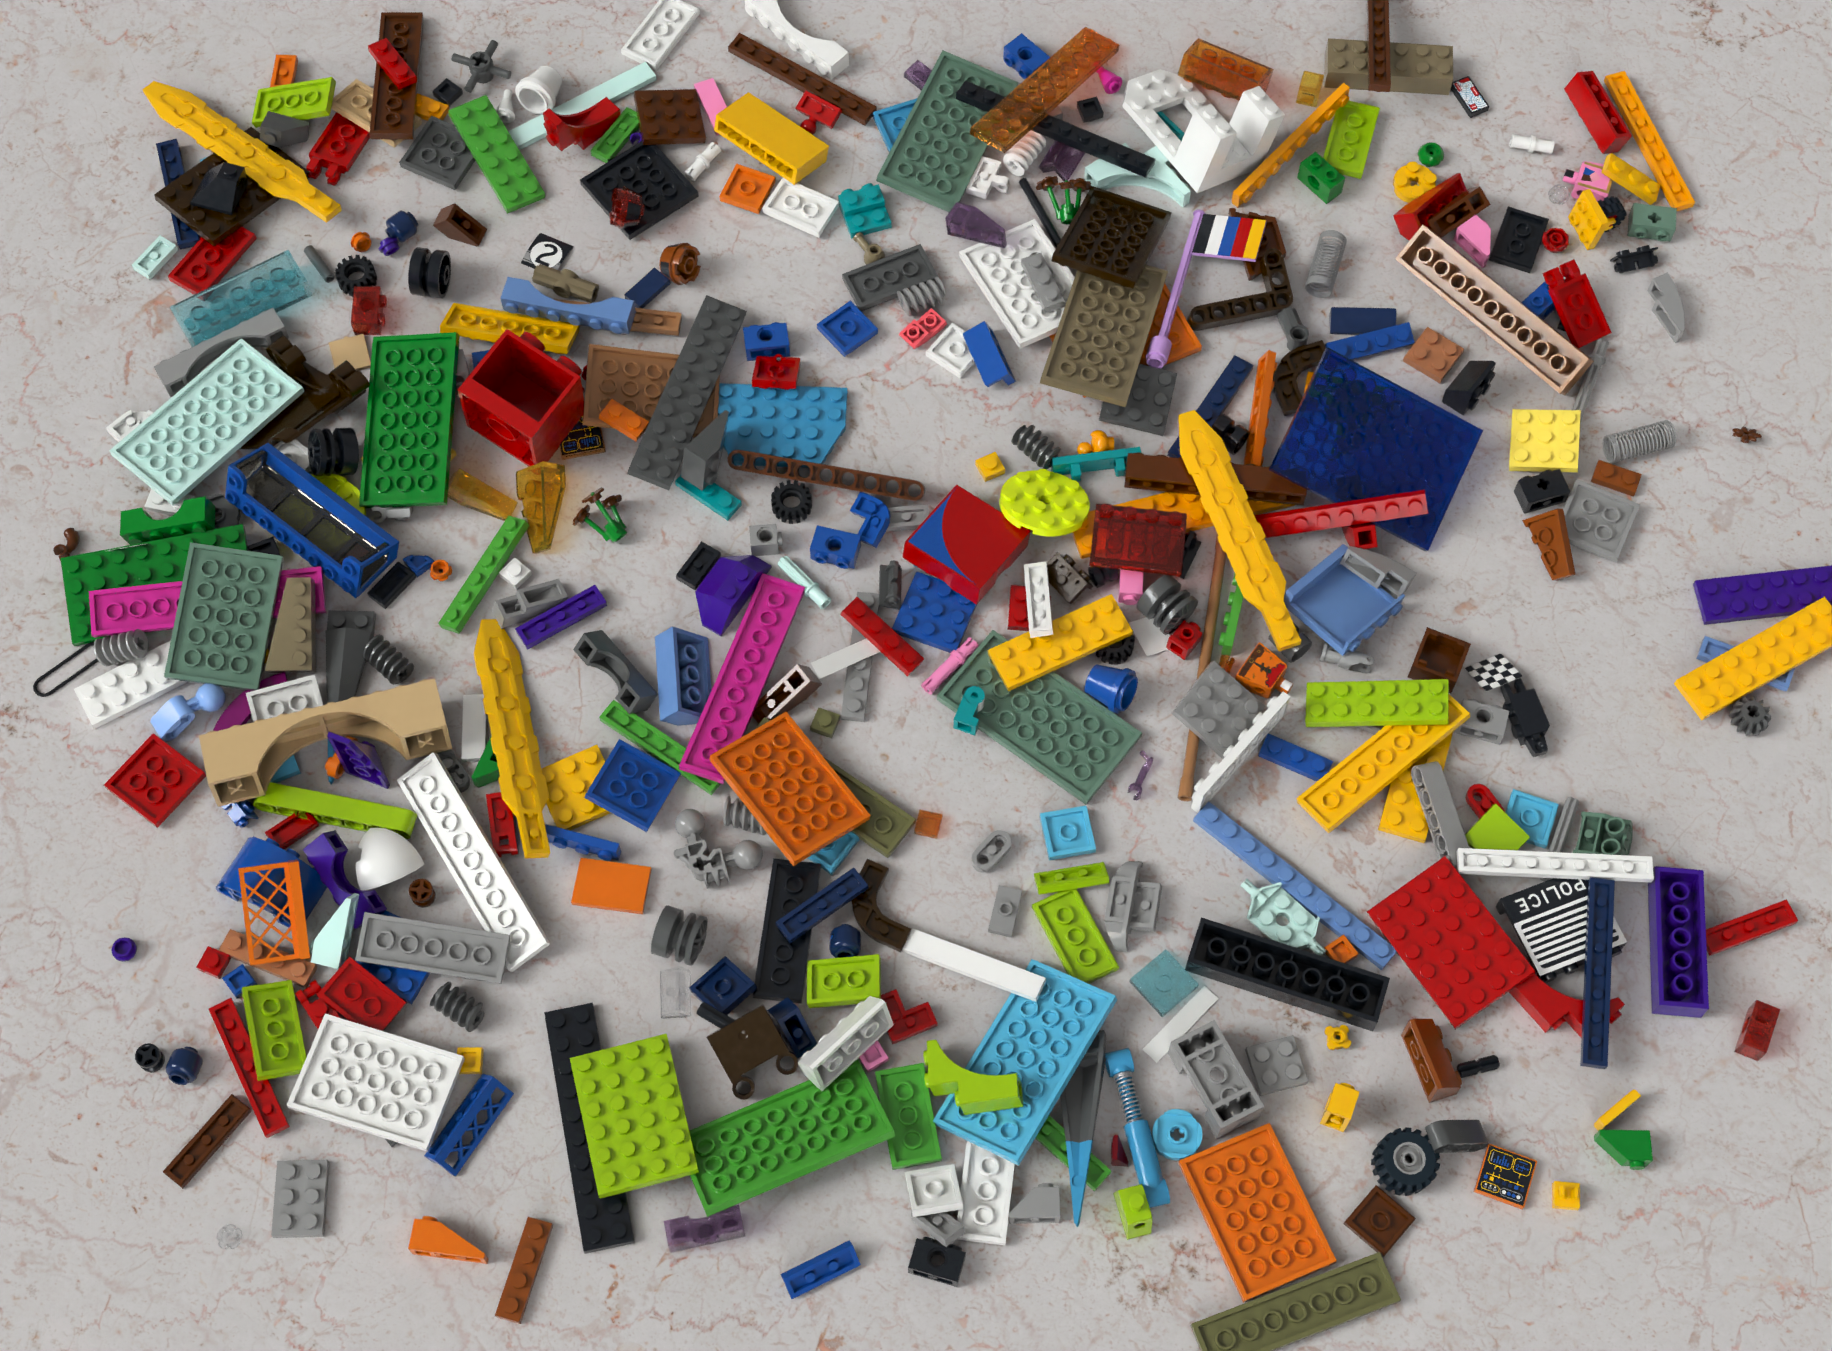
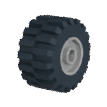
M1406 1127L1403 1130L1399 1128L1387 1134L1377 1144L1372 1153L1374 1158L1371 1159V1165H1375V1169L1372 1171L1374 1176L1379 1175L1380 1179L1377 1182L1380 1185L1382 1183L1387 1185L1385 1190L1390 1192L1393 1189L1395 1190V1195L1400 1196L1402 1193H1405V1196H1409L1414 1192L1415 1194L1420 1192L1436 1178V1171L1440 1168V1163H1437L1440 1155L1439 1153H1434L1431 1144L1428 1142L1427 1134L1423 1137L1421 1136L1422 1131L1418 1129L1411 1132V1128Z

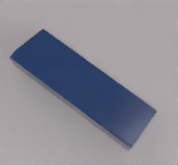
M1332 307L1329 314L1330 334L1360 335L1395 326L1396 309Z

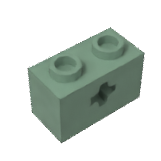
M1633 203L1628 215L1627 236L1670 242L1676 230L1677 208Z

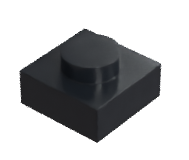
M447 78L432 91L435 98L449 106L463 94L462 88Z
M1097 96L1077 101V109L1083 123L1103 118L1104 112Z

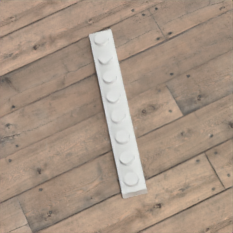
M1458 848L1456 851L1457 871L1459 874L1589 880L1590 877L1615 881L1650 883L1654 880L1652 856Z

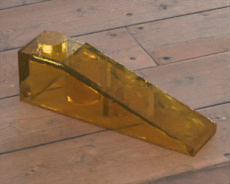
M543 461L516 472V493L518 500H522L523 503L522 516L527 518L529 524L527 534L533 554L551 549L566 488L565 465Z

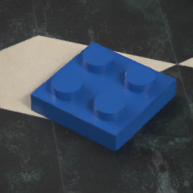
M851 300L817 323V329L844 357L878 334V328Z

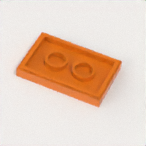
M580 858L571 903L576 906L643 914L652 869L648 866Z

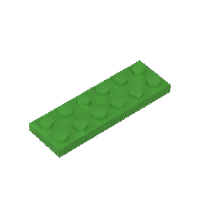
M487 95L448 110L449 117L507 214L545 198L544 190Z

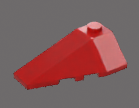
M1461 174L1453 175L1411 201L1393 215L1399 232L1403 237L1410 241L1422 225L1430 228L1427 221L1450 201L1467 190Z

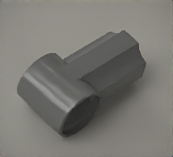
M1284 308L1277 314V318L1287 338V348L1292 351L1295 348L1307 345L1309 331L1303 326L1295 308Z

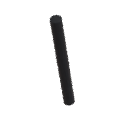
M1022 178L1019 184L1057 248L1061 238L1027 179Z

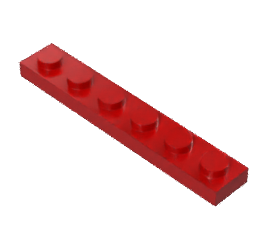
M229 998L209 1008V1012L265 1137L269 1138L289 1128V1123L269 1079L257 1080L250 1036L233 999Z

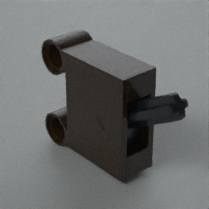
M701 1003L696 1014L720 1028L708 1035L707 1039L733 1084L732 1091L737 1098L745 1100L754 1093V1081L743 1074L778 1055L776 1067L780 1073L789 1075L796 1071L798 1067L797 1056L787 1048L764 1004L734 1020L708 1003ZM790 1056L793 1058L794 1065L791 1069H783L780 1066V1060L783 1057ZM740 1081H747L750 1084L751 1089L748 1093L741 1094L737 1091L736 1086Z

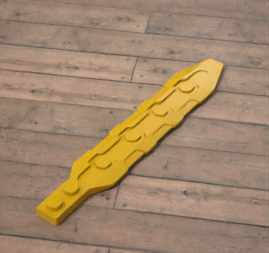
M156 81L142 89L160 118L176 129L184 131L194 138L196 143L207 150H211L226 160L227 163L245 167L246 175L273 196L296 201L326 223L342 211L339 203L309 183L303 169L270 150L268 145L258 138L254 139L238 128L236 123L227 117L219 115L192 93Z
M1195 410L1179 414L1180 455L1201 495L1200 500L1205 512L1209 514L1216 529L1220 546L1223 552H1226L1235 572V580L1242 596L1261 611L1279 652L1300 645L1301 639L1284 603L1286 580L1278 562H1275L1265 540V533L1261 524L1257 522L1248 503V495L1243 484H1240L1230 462V455L1222 438Z
M481 619L473 655L477 675L480 676L484 695L483 705L485 714L488 715L492 735L490 740L493 753L496 755L502 799L517 817L525 859L548 858L551 852L542 811L548 800L549 793L546 778L542 774L540 765L539 745L532 727L529 698L526 697L520 655L504 628H500L496 619Z

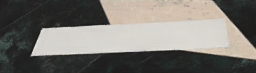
M866 638L811 662V665L820 679L875 655L880 651Z
M1203 986L1142 1050L1157 1063L1168 1052L1171 1041L1183 1036L1219 998L1207 987Z

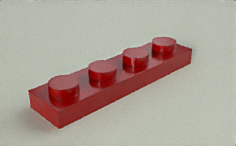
M858 597L841 612L840 615L867 638L907 677L923 662L924 658Z
M1787 899L1706 929L1707 952L1709 956L1794 925L1798 922V919Z

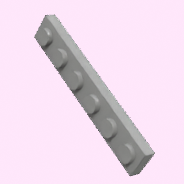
M857 592V597L878 615L879 594ZM854 627L852 628L850 645L866 639ZM873 655L847 666L841 720L865 721Z

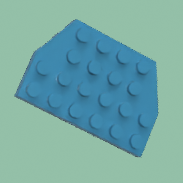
M719 383L718 416L724 410L729 412L724 449L728 455L734 450H745L824 464L826 457L832 452L835 443L846 429L848 388L797 386L796 389L784 390L781 388L762 389L752 387V384ZM738 453L734 456V464L742 465L744 463L742 454ZM759 457L755 462V466H766V460ZM781 461L777 467H788V464L785 461ZM807 465L801 466V468H809Z

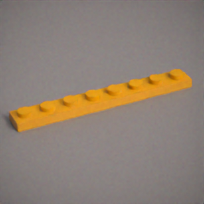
M1621 71L1605 76L1604 83L1658 184L1661 185L1660 188L1670 207L1677 208V211L1693 207L1695 201L1626 72Z
M1342 83L1233 191V205L1239 208L1243 203H1247L1257 189H1261L1271 175L1274 176L1285 161L1291 160L1298 148L1305 146L1312 134L1315 135L1319 132L1326 120L1330 121L1339 107H1344L1347 104L1350 89L1348 85Z

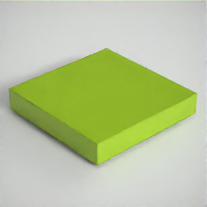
M1493 804L1465 833L1468 845L1472 849L1518 850L1530 838L1497 804Z

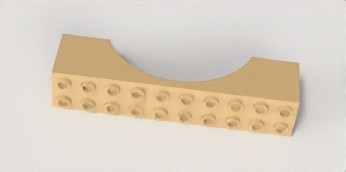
M435 678L430 680L424 679L409 685H399L393 689L375 691L368 695L354 696L347 700L329 702L323 706L304 708L298 712L284 713L277 717L265 720L259 719L252 723L234 725L228 729L209 731L206 734L199 735L208 785L217 806L220 807L264 796L272 777L281 765L304 747L327 739L328 732L341 736H360L380 741L399 752L405 760L452 749Z

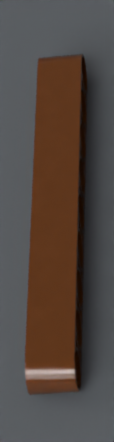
M745 450L731 451L727 458L729 466L740 471L917 501L925 495L924 484L912 479ZM738 453L744 457V463L741 466L735 465L733 461L734 456ZM759 457L766 460V467L763 470H759L755 466V462ZM781 461H785L788 464V471L784 474L777 470V465ZM802 465H807L810 468V475L806 478L799 474V469ZM824 469H830L832 472V479L828 482L821 478V472ZM848 472L852 473L855 477L854 483L850 486L843 482V476ZM869 476L874 477L877 481L874 489H868L865 486V480ZM891 480H895L899 485L896 493H890L887 489V484ZM913 484H917L921 488V493L917 497H913L909 493V487Z

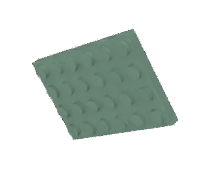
M190 542L164 673L165 678L201 684L212 683L222 687L250 691L260 688L283 566V556Z

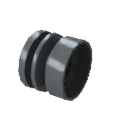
M1165 574L1152 583L1140 597L1136 607L1146 618L1152 619L1155 617L1153 624L1157 628L1160 627V631L1164 635L1173 633L1184 620L1187 621L1198 605V600L1190 596L1187 590L1180 591L1181 584L1170 574Z
M666 905L659 916L654 930L651 953L669 958L675 949V960L681 962L684 959L686 965L692 966L704 946L708 919L707 917L699 916L696 920V914L690 913L684 922V912L682 909Z

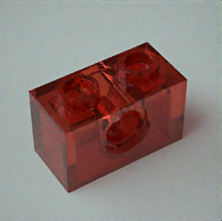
M380 286L354 287L351 326L355 335H381L382 326H385L383 308L387 307L386 295L382 294Z
M1756 1000L1748 1008L1734 1052L1759 1061L1767 1053L1780 1009Z

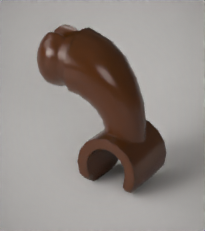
M67 528L64 531V536L67 540L66 546L58 544L54 547L53 551L55 555H59V559L69 557V553L75 550L79 544L80 537L74 528Z

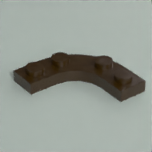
M1322 340L1295 348L1281 359L1274 375V393L1284 416L1304 411L1306 408L1296 381L1301 372L1330 362L1329 353Z
M867 859L859 874L868 884V889L852 900L855 919L860 928L870 938L901 953L911 928L889 919L879 910L876 899L889 872V868Z

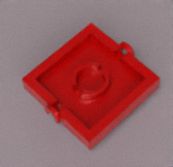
M776 354L775 357L757 356L752 376V387L762 389H796L800 371V358L783 357L781 354Z

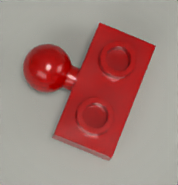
M805 91L796 106L798 112L809 117V119L801 123L800 127L812 135L817 129L816 122L832 129L842 113L841 108L808 91Z

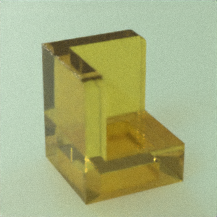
M1304 71L1296 103L1317 107L1324 75Z

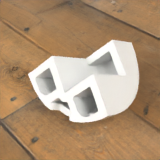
M370 828L364 834L358 846L362 849L361 860L356 862L358 885L362 891L380 887L416 871L425 864L413 845L398 833L385 828Z

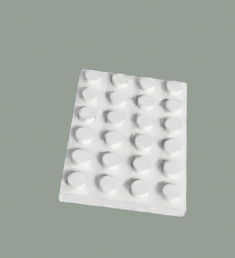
M1035 219L959 251L960 259L1019 349L1055 334L1065 308L1061 307L1053 311L1044 312L1021 265V259L1042 253L1065 300V305L1075 279L1067 266H1061L1051 261L1056 249Z
M325 1014L286 1106L305 1114L428 1152L465 1058L459 1054Z

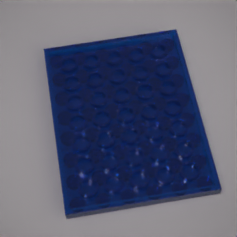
M1326 348L1269 470L1331 503L1425 490L1428 514L1371 523L1423 551H1428L1483 430L1338 352Z

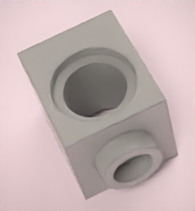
M776 524L749 526L752 555L779 554L778 546L783 545L782 532H777ZM765 538L771 539L768 542L762 541Z

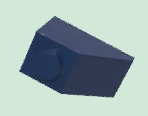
M788 997L767 1010L779 1033L797 1058L802 1057L805 1052L812 1050L817 1045L799 1008Z

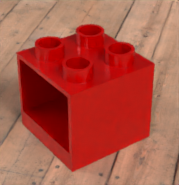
M506 329L458 388V394L465 421L469 428L540 473L558 450L560 443L583 416V393L585 389L581 383L580 375L582 370L574 361L566 356H560L556 361L543 352L545 350L544 344L531 333L524 332L519 337Z

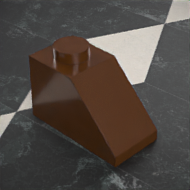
M455 203L442 208L433 224L436 229L449 239L476 247L480 245L487 231V228Z

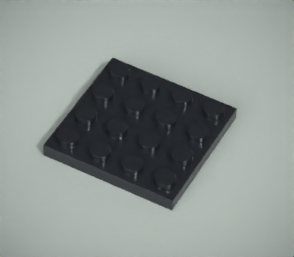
M642 141L580 179L581 186L629 240L699 197L698 191L657 145H643ZM627 187L639 194L635 197L623 192V190ZM621 196L634 199L635 204L641 206L639 219L626 220L627 214H619ZM637 223L636 226L621 229L624 224Z

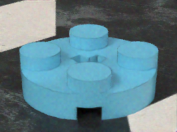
M1172 1109L1165 1112L1155 1121L1152 1129V1139L1159 1155L1170 1160L1180 1161L1195 1154L1202 1141V1128L1199 1122L1192 1117V1114L1185 1110ZM1175 1129H1179L1180 1134H1184V1138L1175 1141L1174 1137L1170 1136V1133H1174Z

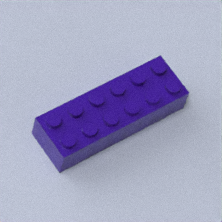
M1655 866L1653 868L1654 880L1652 883L1648 882L1652 1014L1701 1018L1709 1010L1704 871Z

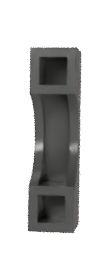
M603 630L587 632L582 635L573 649L587 666L604 671L615 681L619 690L615 699L628 714L647 711L658 695L653 687Z

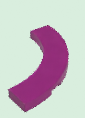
M282 672L261 680L259 689L288 682L286 673ZM245 690L230 703L218 719L213 731L228 729L234 725H244L249 721L251 711L246 693L251 692L250 690Z

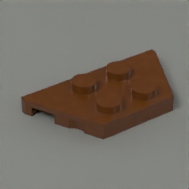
M1229 208L1228 214L1231 217L1260 219L1267 222L1256 262L1243 261L1248 280L1252 281L1262 274L1260 260L1268 249L1276 248L1282 253L1283 258L1286 257V250L1276 217L1261 216L1253 212L1243 214L1236 212L1235 208ZM1267 258L1270 264H1276L1273 258Z

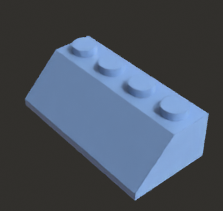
M672 626L655 636L660 721L677 726L697 724L712 691L708 638Z

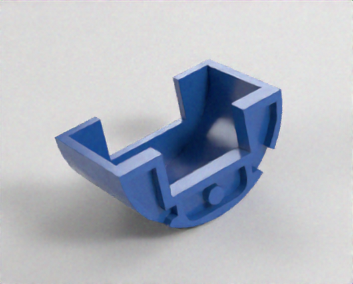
M254 836L248 838L217 884L216 890L238 902L242 898L238 868L298 859L305 919L307 920L327 889V886L320 880V875L315 867L312 868L300 860V855L290 848L284 850L279 847L280 845L270 838H267L266 841ZM284 868L273 869L267 877L279 885L285 878ZM261 870L260 872L265 875L268 870ZM255 871L244 873L245 883L252 888L262 878ZM264 880L256 891L268 899L276 887L267 880ZM286 882L281 886V888H283L285 891ZM246 887V894L248 896L251 890ZM278 890L270 901L282 909L288 899L286 894ZM255 893L248 900V902L259 908L265 902ZM269 904L263 909L273 914L274 917L279 913L278 910ZM287 907V908L284 910V912L287 913L288 915H289V907ZM283 914L277 919L278 923L288 928L290 927V919Z

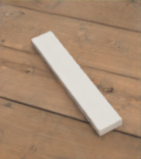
M913 928L902 948L904 953L1037 1002L1046 982L1045 977Z

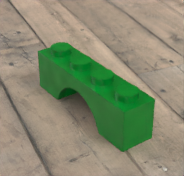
M206 496L184 500L180 509L173 516L163 520H154L143 508L121 511L120 536L130 545L215 529V505Z

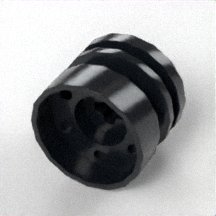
M324 428L322 431L320 429H312L308 437V459L313 475L322 476L325 474L331 476L334 470L338 475H354L356 473L359 461V448L356 433L352 428H335L333 433L327 428Z

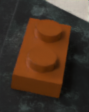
M1598 460L1591 482L1634 497L1642 474Z

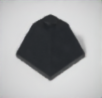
M223 162L208 170L190 202L191 205L232 215L248 185L245 167Z

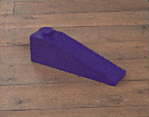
M328 732L327 737L347 774L386 789L389 788L390 784L382 762L372 743L362 741L361 743Z

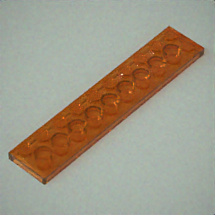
M1084 27L970 128V135L1006 153L1118 52L1120 45L1096 33L1094 30Z

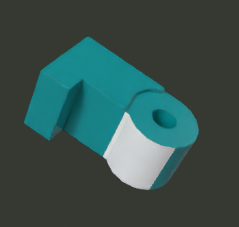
M972 686L965 691L954 717V729L976 735L979 726V719L976 718V715L983 709L985 693L982 688Z

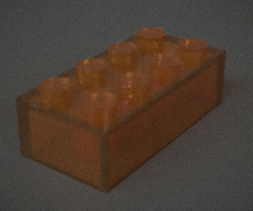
M1198 38L1184 53L1178 76L1183 77L1188 82L1200 84L1207 90L1217 91L1226 98H1233L1239 101L1244 91L1260 86L1266 92L1274 69Z

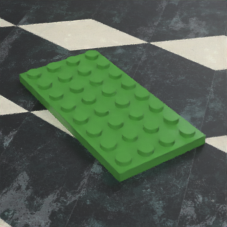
M856 1060L823 1091L808 1080L689 1130L699 1173L690 1175L708 1217L893 1138L895 1133L859 1060Z

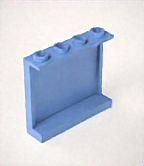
M1344 544L1288 588L1284 595L1286 608L1342 656L1349 650L1355 651L1361 644L1362 639L1368 640L1375 632L1376 627L1382 628L1387 623L1389 616H1396L1403 608L1401 603L1405 597L1402 594L1397 599H1394L1380 586L1376 589L1341 565L1340 562L1348 549Z

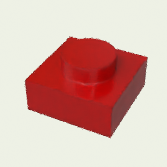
M208 946L196 968L201 972L220 979L231 960V956Z

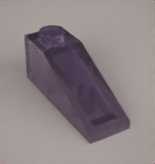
M956 202L945 218L948 235L1001 248H1006L1007 246L1005 229L975 206Z

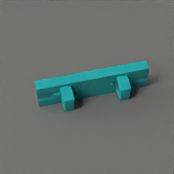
M1133 447L1053 457L1051 472L1061 475L1071 474V479L1077 482L1081 481V473L1115 469L1116 477L1125 476L1128 453H1141V448Z

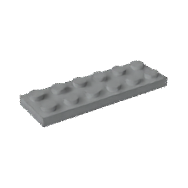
M364 912L355 961L502 984L510 935Z

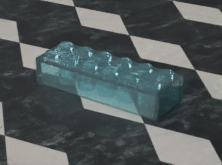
M289 250L170 306V309L192 348L200 342L238 325L244 320L259 315L262 311L274 308L277 313L312 296V292L306 278Z

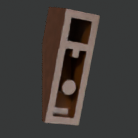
M1480 186L1472 187L1450 201L1432 216L1427 223L1431 230L1442 238L1491 204Z
M796 664L759 700L753 717L758 724L764 717L772 720L805 701L822 683L810 667Z

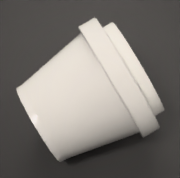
M540 66L530 76L519 81L515 89L516 96L525 109L542 115L547 109L550 108L552 110L554 108L556 96L562 85V78L553 68Z

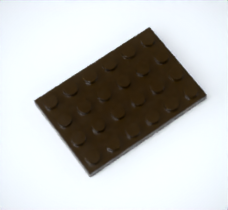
M250 127L244 131L254 139L258 138L260 140V133L254 128ZM268 145L270 150L303 169L307 179L310 178L307 169L280 148ZM215 153L154 194L155 200L212 246H216L281 199L261 188L256 181L246 175L248 185L232 215L191 205L190 202L206 172L223 162L227 163L226 160Z
M1091 186L1054 251L1051 261L1061 266H1067L1082 273H1088L1103 280L1120 284L1123 287L1134 289L1170 220L1172 212Z

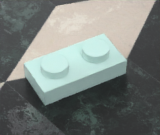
M159 236L132 264V267L136 272L151 280L178 251V248L169 240Z

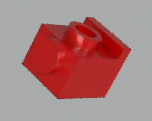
M1184 620L1168 638L1166 648L1185 660L1201 641L1203 634L1201 628L1195 622L1187 623Z

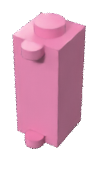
M1122 544L1118 603L1135 605L1143 595L1144 557L1150 556L1151 550L1145 548V545Z

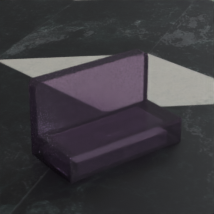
M1055 140L1039 165V169L1043 173L1055 171L1063 181L1069 180L1085 152Z

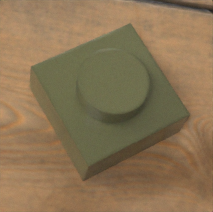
M818 707L811 723L810 731L832 738L840 721V715Z

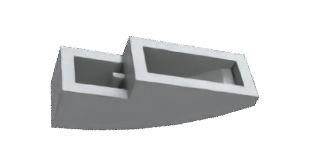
M1667 272L1653 278L1648 292L1655 301L1652 309L1653 313L1672 340L1677 343L1680 341L1685 330L1684 309L1675 283Z
M1352 546L1347 549L1340 562L1341 565L1376 589L1383 585L1397 596L1402 595L1408 589L1417 574L1391 558Z
M556 579L519 589L514 596L495 600L492 612L500 628L503 629L548 611L567 600L568 595L560 580Z

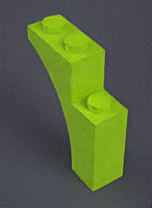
M937 1040L927 1041V1050L923 1052L925 1065H928V1073L924 1074L926 1087L931 1089L934 1096L955 1094L956 1105L961 1107L964 1115L1023 1107L1022 1083L1017 1073L984 1075L971 1072L950 1060L940 1048Z

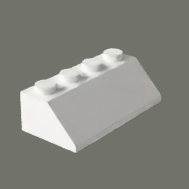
M869 996L865 1001H861L857 1004L854 1011L849 1016L842 1018L837 1026L829 1034H825L812 1050L802 1055L798 1062L802 1073L821 1091L828 1087L894 1025L886 1002Z

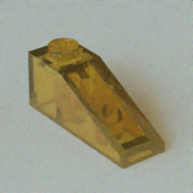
M460 468L449 480L448 498L462 506L505 521L508 515H512L518 504L515 500Z

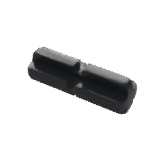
M1496 1055L1479 1058L1477 1061L1471 1060L1457 1065V1071L1460 1077L1464 1078L1476 1075L1479 1071L1484 1073L1498 1069L1500 1063Z

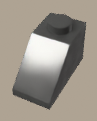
M268 111L261 124L260 141L278 148L306 142L308 140L310 122Z

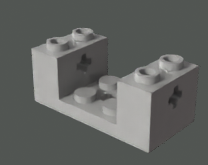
M1215 1020L1171 1041L1168 1055L1179 1074L1186 1072L1207 1108L1204 1118L1216 1139L1261 1116L1264 1105ZM1218 1069L1223 1072L1224 1079L1215 1081L1211 1078L1210 1072Z

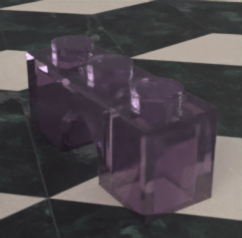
M739 1205L729 1207L708 1217L692 1219L689 1216L664 1221L667 1243L671 1253L745 1237Z

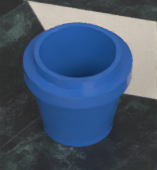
M1096 664L1086 679L1085 693L1107 706L1109 711L1119 714L1121 711H1125L1131 704L1137 690L1138 678L1135 671L1129 668L1118 669Z

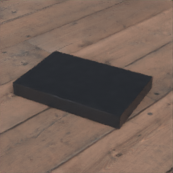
M1508 206L1489 261L1530 273L1549 219Z

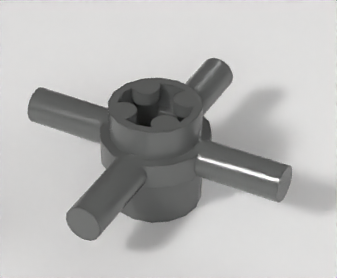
M495 40L490 41L485 52H475L470 58L453 53L451 60L469 66L470 73L472 74L464 87L467 92L471 93L477 82L482 84L490 82L494 75L510 79L511 71L494 66L491 59L498 46Z

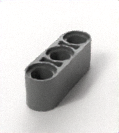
M1440 1120L1425 1127L1434 1153L1475 1152L1489 1145L1479 1120Z

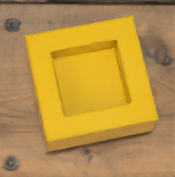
M996 452L975 460V465L985 482L1005 474V468Z
M457 1047V1054L465 1058L459 1074H482L483 1048Z

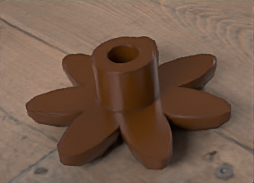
M1744 426L1741 429L1734 428L1732 430L1735 432L1732 436L1741 437L1740 441L1743 443H1749L1750 440L1756 442V438L1762 437L1761 434L1756 433V429L1748 431Z

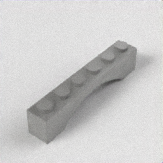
M274 308L262 311L251 319L240 322L228 330L220 332L208 340L200 342L188 350H183L170 359L161 361L154 368L169 396L172 397L193 380L203 368L220 357L239 339L242 338L252 347H268L283 335L287 339L289 336Z

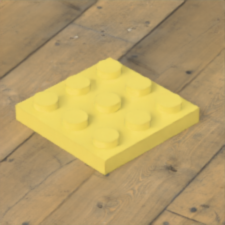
M1512 409L1509 471L1543 472L1560 469L1561 472L1578 473L1581 410Z

